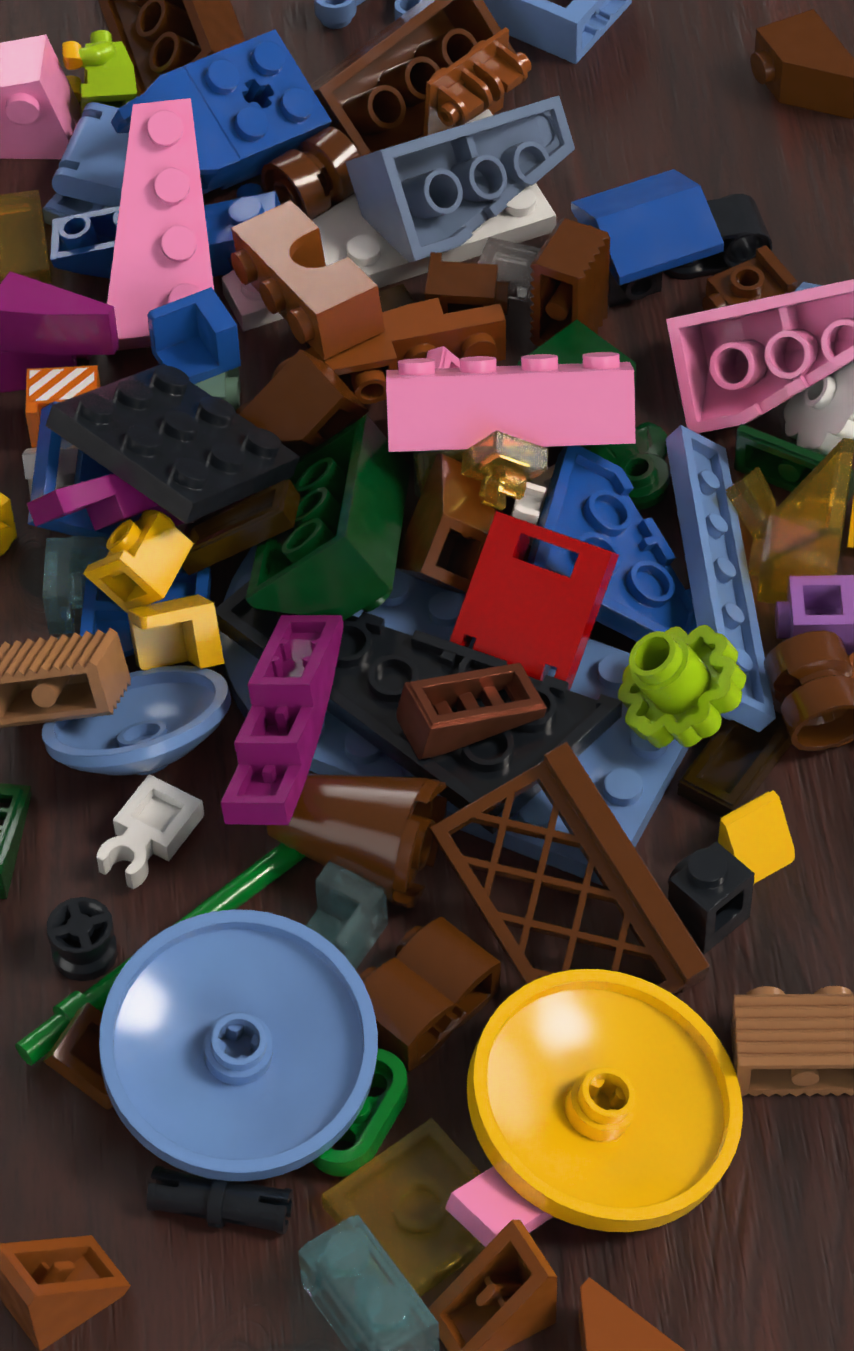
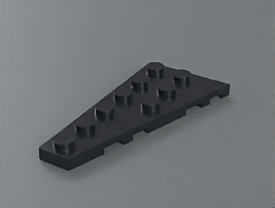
M248 581L215 608L219 630L257 659H260L281 615L295 614L253 608L246 600ZM364 611L359 617L352 615L343 621L344 628L327 705L328 712L415 777L432 778L445 782L446 788L439 795L447 798L459 810L541 763L544 760V754L565 742H568L576 757H578L622 717V701L603 694L600 695L598 700L569 691L568 682L548 675L545 676L543 681L529 677L547 707L544 717L449 753L426 759H418L399 725L396 715L404 683L508 665L507 661L415 630L413 636L385 627L384 618ZM505 689L498 691L504 703L512 702ZM480 698L476 699L480 708L485 707ZM456 707L451 708L452 712H458ZM539 784L514 798L510 818L542 790ZM505 803L487 814L502 817ZM481 825L492 834L498 830L497 828Z

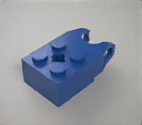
M276 29L160 75L142 95L120 107L114 115L111 124L117 133H129L133 104L191 98L202 194H205L217 188H221V190L227 189L260 175L265 164L288 150H298L301 142L322 129L329 127L332 120Z

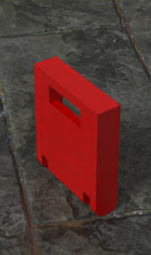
M496 511L449 641L469 648L472 637H474L476 640L473 650L505 660L508 665L521 663L529 677L543 681L545 676L549 674L551 666L556 667L557 670L554 678L568 682V690L570 691L619 555ZM529 537L577 553L578 557L571 576L567 577L523 561L530 542Z

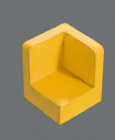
M197 594L127 609L136 665L140 669L149 670L187 661L200 669L224 664L214 602Z

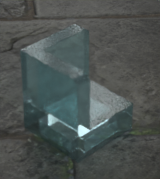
M329 861L315 880L318 909L306 926L331 942L356 970L388 925L386 889Z

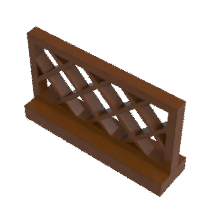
M568 742L544 754V760L541 763L430 827L431 835L524 985L552 974V972L533 968L526 958L525 950L530 931L569 940L562 971L570 970L575 945L578 942L615 951L611 971L615 972L619 970L622 953L651 960L664 981L657 986L673 995L680 990L683 993L705 980L710 967L709 963ZM537 784L540 785L553 806L548 828L509 819L514 798ZM505 803L502 817L487 814ZM558 815L569 833L555 830ZM470 823L497 828L498 834L491 862L462 855L451 835ZM506 831L544 840L537 873L498 864ZM552 842L580 848L588 861L583 884L544 875ZM472 869L488 873L484 888ZM593 870L605 889L590 886ZM495 875L534 884L526 918L497 911L490 900ZM541 886L580 895L572 929L533 920ZM587 897L616 905L623 916L618 940L579 931ZM507 925L523 929L519 945ZM629 927L641 946L625 942Z

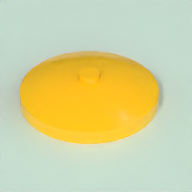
M603 969L567 970L538 978L511 994L497 1008L484 1028L470 1060L467 1076L468 1109L474 1131L484 1153L501 1177L524 1199L540 1210L567 1223L605 1232H634L660 1227L675 1221L702 1203L713 1191L730 1166L736 1153L741 1136L743 1104L738 1078L729 1055L712 1029L694 1010L670 992L641 978Z

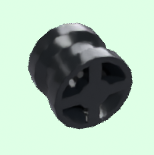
M87 897L70 898L60 903L50 913L47 921V935L51 944L53 963L59 973L68 979L89 981L105 975L114 966L118 955L117 943L114 935L112 915L104 904L96 899ZM76 941L80 942L81 947L76 946Z

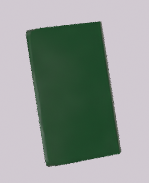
M743 424L737 429L734 469L736 471L836 510H844L854 493V470L851 466Z

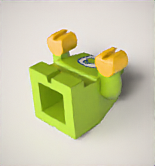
M107 30L92 32L90 35L91 43H86L84 48L76 41H66L62 44V57L65 68L67 70L84 68V83H81V79L77 76H66L78 102H80L81 117L85 105L89 102H97L120 108L137 97L134 65L123 42H112V35Z

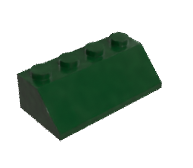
M365 415L300 457L293 477L285 480L290 479L300 494L294 528L257 544L246 595L247 602L253 608L295 615H342L344 621L360 610L370 612L376 609L390 596L394 583L411 466L399 452H389L388 439L368 415Z

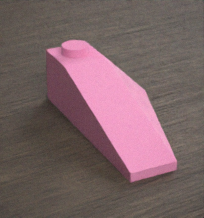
M854 279L666 319L687 428L696 433H703L748 424L853 362Z

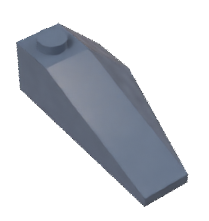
M558 95L346 161L345 163L362 217L410 263L429 257L431 252L442 253L460 247L473 236L472 233L489 218L496 217L508 207L506 204L526 187L534 185L575 150L561 99Z

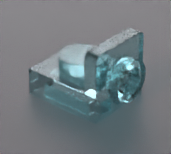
M73 536L68 538H46L42 597L49 634L74 633L75 609L83 608L86 576L83 573L88 562H96L105 558L109 550L106 548L108 539L106 537Z

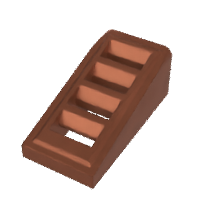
M521 663L405 682L396 715L398 723L418 759H426L449 753L545 716L547 707ZM505 689L512 702L504 703L498 691ZM480 698L485 707L480 708L476 699ZM456 707L458 712H452L451 708Z

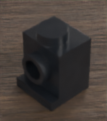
M717 841L710 847L699 849L681 860L673 869L668 879V901L703 955L750 917L755 873ZM722 908L723 911L716 916V912Z

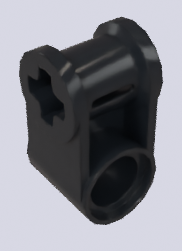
M732 194L723 198L708 200L707 203L724 241V251L663 272L672 278L689 280L702 275L722 272L756 257V249L766 245L772 251V240L755 200L746 194Z

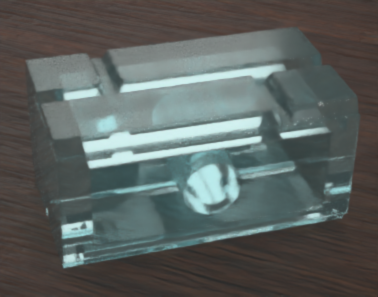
M359 1215L347 1218L306 1243L298 1251L299 1265L302 1269L300 1271L302 1287L348 1351H440L438 1341L439 1322Z

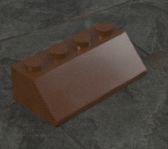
M98 0L107 27L112 35V41L123 42L134 65L137 97L142 95L160 75L246 41L230 0Z
M422 0L310 84L332 120L329 127L339 129L357 148L360 156H364L424 137L426 82L429 81L436 71L449 67L468 54L476 43L488 40L501 31V28L483 0ZM508 43V49L516 54L511 44Z

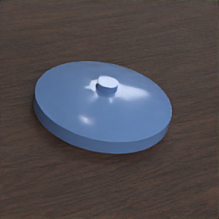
M235 909L214 911L196 915L164 929L138 949L124 965L111 987L102 1013L99 1038L101 1072L106 1091L120 1120L130 1133L158 1158L183 1171L209 1179L223 1181L262 1180L283 1175L315 1160L341 1139L354 1123L367 1099L374 1077L378 1052L376 1017L370 996L355 968L331 942L316 931L299 922L269 912Z

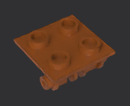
M505 27L488 40L476 43L468 54L449 67L439 69L426 82L424 136L464 125L487 109H490L494 115L503 108L504 91L508 93L527 80L528 72L532 68L531 62L524 53L517 52L514 54L508 49L510 31L508 28Z

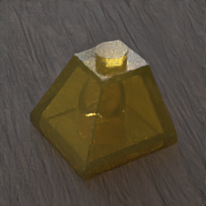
M843 438L771 513L765 540L753 539L748 570L749 575L759 577L758 602L776 604V601H786L789 576L836 575L854 457V439Z

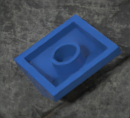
M675 169L571 202V211L579 223L608 232L610 236L609 271L618 285L724 251V241L701 186Z

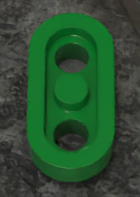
M378 1049L371 1088L379 1087L384 1089L385 1092L376 1097L367 1096L363 1108L354 1123L342 1138L337 1141L351 1142L353 1144L351 1148L346 1150L330 1148L312 1161L322 1172L338 1177L354 1175L365 1169L375 1157L408 1098L406 1068L395 1054L384 1049Z

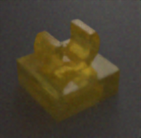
M496 430L462 453L461 475L481 481L480 503L502 511L506 508V495L520 500L524 497L526 482H530L547 471L548 449Z

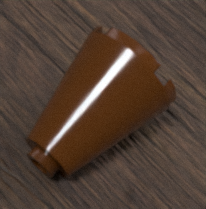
M308 774L289 825H267V834L394 905L409 909L416 905L425 889V886L413 883L418 870L421 871L424 866L433 868L438 855L439 846L430 833V827L446 818L448 800L445 797L437 796L446 788V783L432 778Z

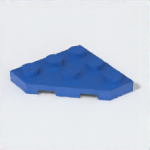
M580 445L564 446L556 460L538 526L619 555L596 621L636 642L649 633L656 631L665 632L675 626L681 627L689 634L697 628L691 589L685 590L670 564L676 557L653 518L643 519L628 494L634 487L623 468ZM534 538L527 562L570 577L578 554Z

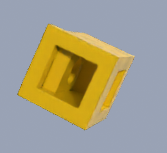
M146 510L138 521L127 520L113 531L106 542V548L109 550L106 557L89 564L83 574L127 613V609L146 606L164 599L194 543L175 527L174 522L167 515L157 510Z

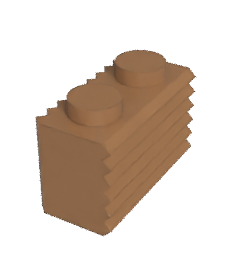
M109 628L106 634L99 629L95 635L86 630L83 636L74 632L71 638L62 634L58 640L51 635L48 641L39 637L36 643L29 638L24 644L18 640L13 645L4 641L0 647V728L113 715V709H117L120 697H124L127 686L131 685V677L118 632Z
M763 986L750 990L746 995H733L731 1014L733 1067L738 1078L741 1097L747 1094L754 1097L760 1094L768 1097L778 1094L783 1097L789 1093L794 1096H799L803 1093L808 1096L816 1093L822 1096L830 1093L836 1096L843 1093L850 1096L854 1095V994L850 989L842 986H827L817 990L814 994H785L779 988Z

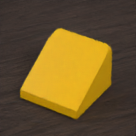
M774 790L764 793L721 817L718 843L755 873L754 884L795 860L794 845L780 797Z

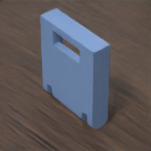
M89 102L85 105L82 117L75 127L59 163V168L53 176L52 187L55 192L63 196L108 207L120 206L129 133H117L111 124L119 108L97 102Z

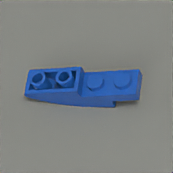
M276 191L204 205L213 277L226 275L234 270L231 254L236 252L231 227L281 205ZM120 206L52 219L50 260L54 268L84 275L110 278Z

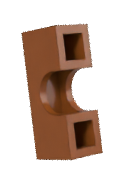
M291 200L231 227L236 252L231 254V262L239 280L244 285L251 283L260 293L267 309L272 314L279 312L288 322L295 338L301 344L307 342L324 360L385 332L378 285L349 257L326 266L319 227Z

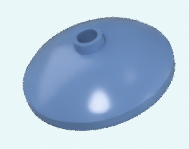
M164 666L129 673L131 685L127 686L124 697H120V703H117V709H113V715L44 723L42 739L47 753L53 759L76 770L107 775L153 774L187 755L216 730L231 705L228 684L219 673L207 668L200 669L196 666Z

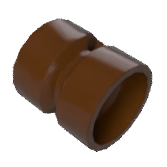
M330 126L301 142L298 150H288L265 164L261 170L262 184L265 193L276 191L280 204L291 200L313 220L328 211L331 204L337 205L355 193L345 162L361 156L357 148L344 133Z
M824 630L810 631L793 636L772 649L764 660V670L775 699L781 703V716L791 743L800 750L817 751L832 748L853 739L854 679L852 678V665L842 639L834 632Z

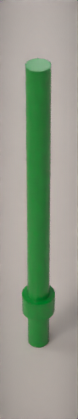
M280 843L176 923L209 912L237 910L306 856ZM130 958L85 992L81 993L75 990L53 1007L54 1015L15 1044L22 1059L32 1066L48 1054L77 1010L86 1003H90L100 1012H103L111 987Z

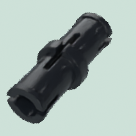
M158 1165L152 1171L151 1178L156 1180V1183L149 1182L146 1201L148 1211L155 1212L158 1210L204 1218L208 1222V1227L219 1229L224 1228L226 1222L276 1231L278 1234H285L287 1232L289 1220H285V1217H291L294 1197L293 1189H279L239 1181L209 1179L188 1172L165 1169L163 1166Z

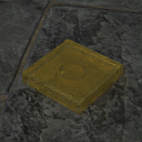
M432 1118L322 1194V1206L407 1305L413 1303L471 1261L485 1248L445 1209L451 1193L480 1175L481 1172Z

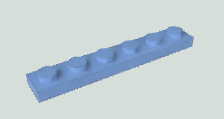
M680 425L665 441L697 627L708 625L716 633L723 634L738 651L736 664L746 674V683L741 690L742 699L739 706L728 713H722L721 716L760 732L776 719L770 684L764 670L765 656L726 448Z

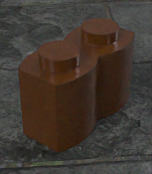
M442 916L424 927L415 926L409 930L399 942L395 958L388 960L378 968L374 966L369 967L359 975L373 1005L378 1031V1048L395 1054L403 1062L408 1072L429 1059L445 1043L455 1029L470 1021L490 1002L500 989L501 962Z

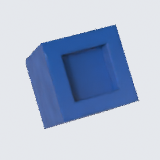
M212 287L155 308L147 314L152 354L160 365L164 363L167 366L183 371L193 384L241 366L237 324Z

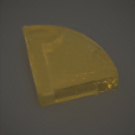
M758 466L741 476L726 489V495L753 538H756L757 541L774 532L778 526L776 503L771 489Z

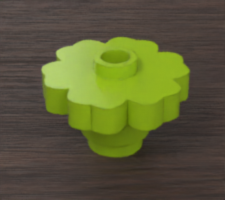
M708 625L698 626L689 634L681 627L675 626L665 632L656 631L643 636L637 641L630 652L629 665L623 671V683L620 685L617 693L618 699L628 709L625 715V722L640 738L648 740L655 748L665 747L674 739L683 747H691L702 738L714 735L721 726V714L736 709L742 699L741 690L746 683V674L736 664L738 651L723 634L716 633Z

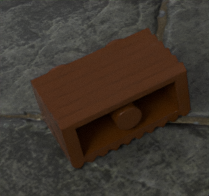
M567 218L559 220L530 265L533 270L530 273L532 276L530 281L532 285L530 289L532 293L530 297L532 301L530 305L532 309L530 324L532 327L529 331L532 335L529 339L534 345L541 346L576 319L598 334V327H602L603 320L608 318L610 236L608 232Z

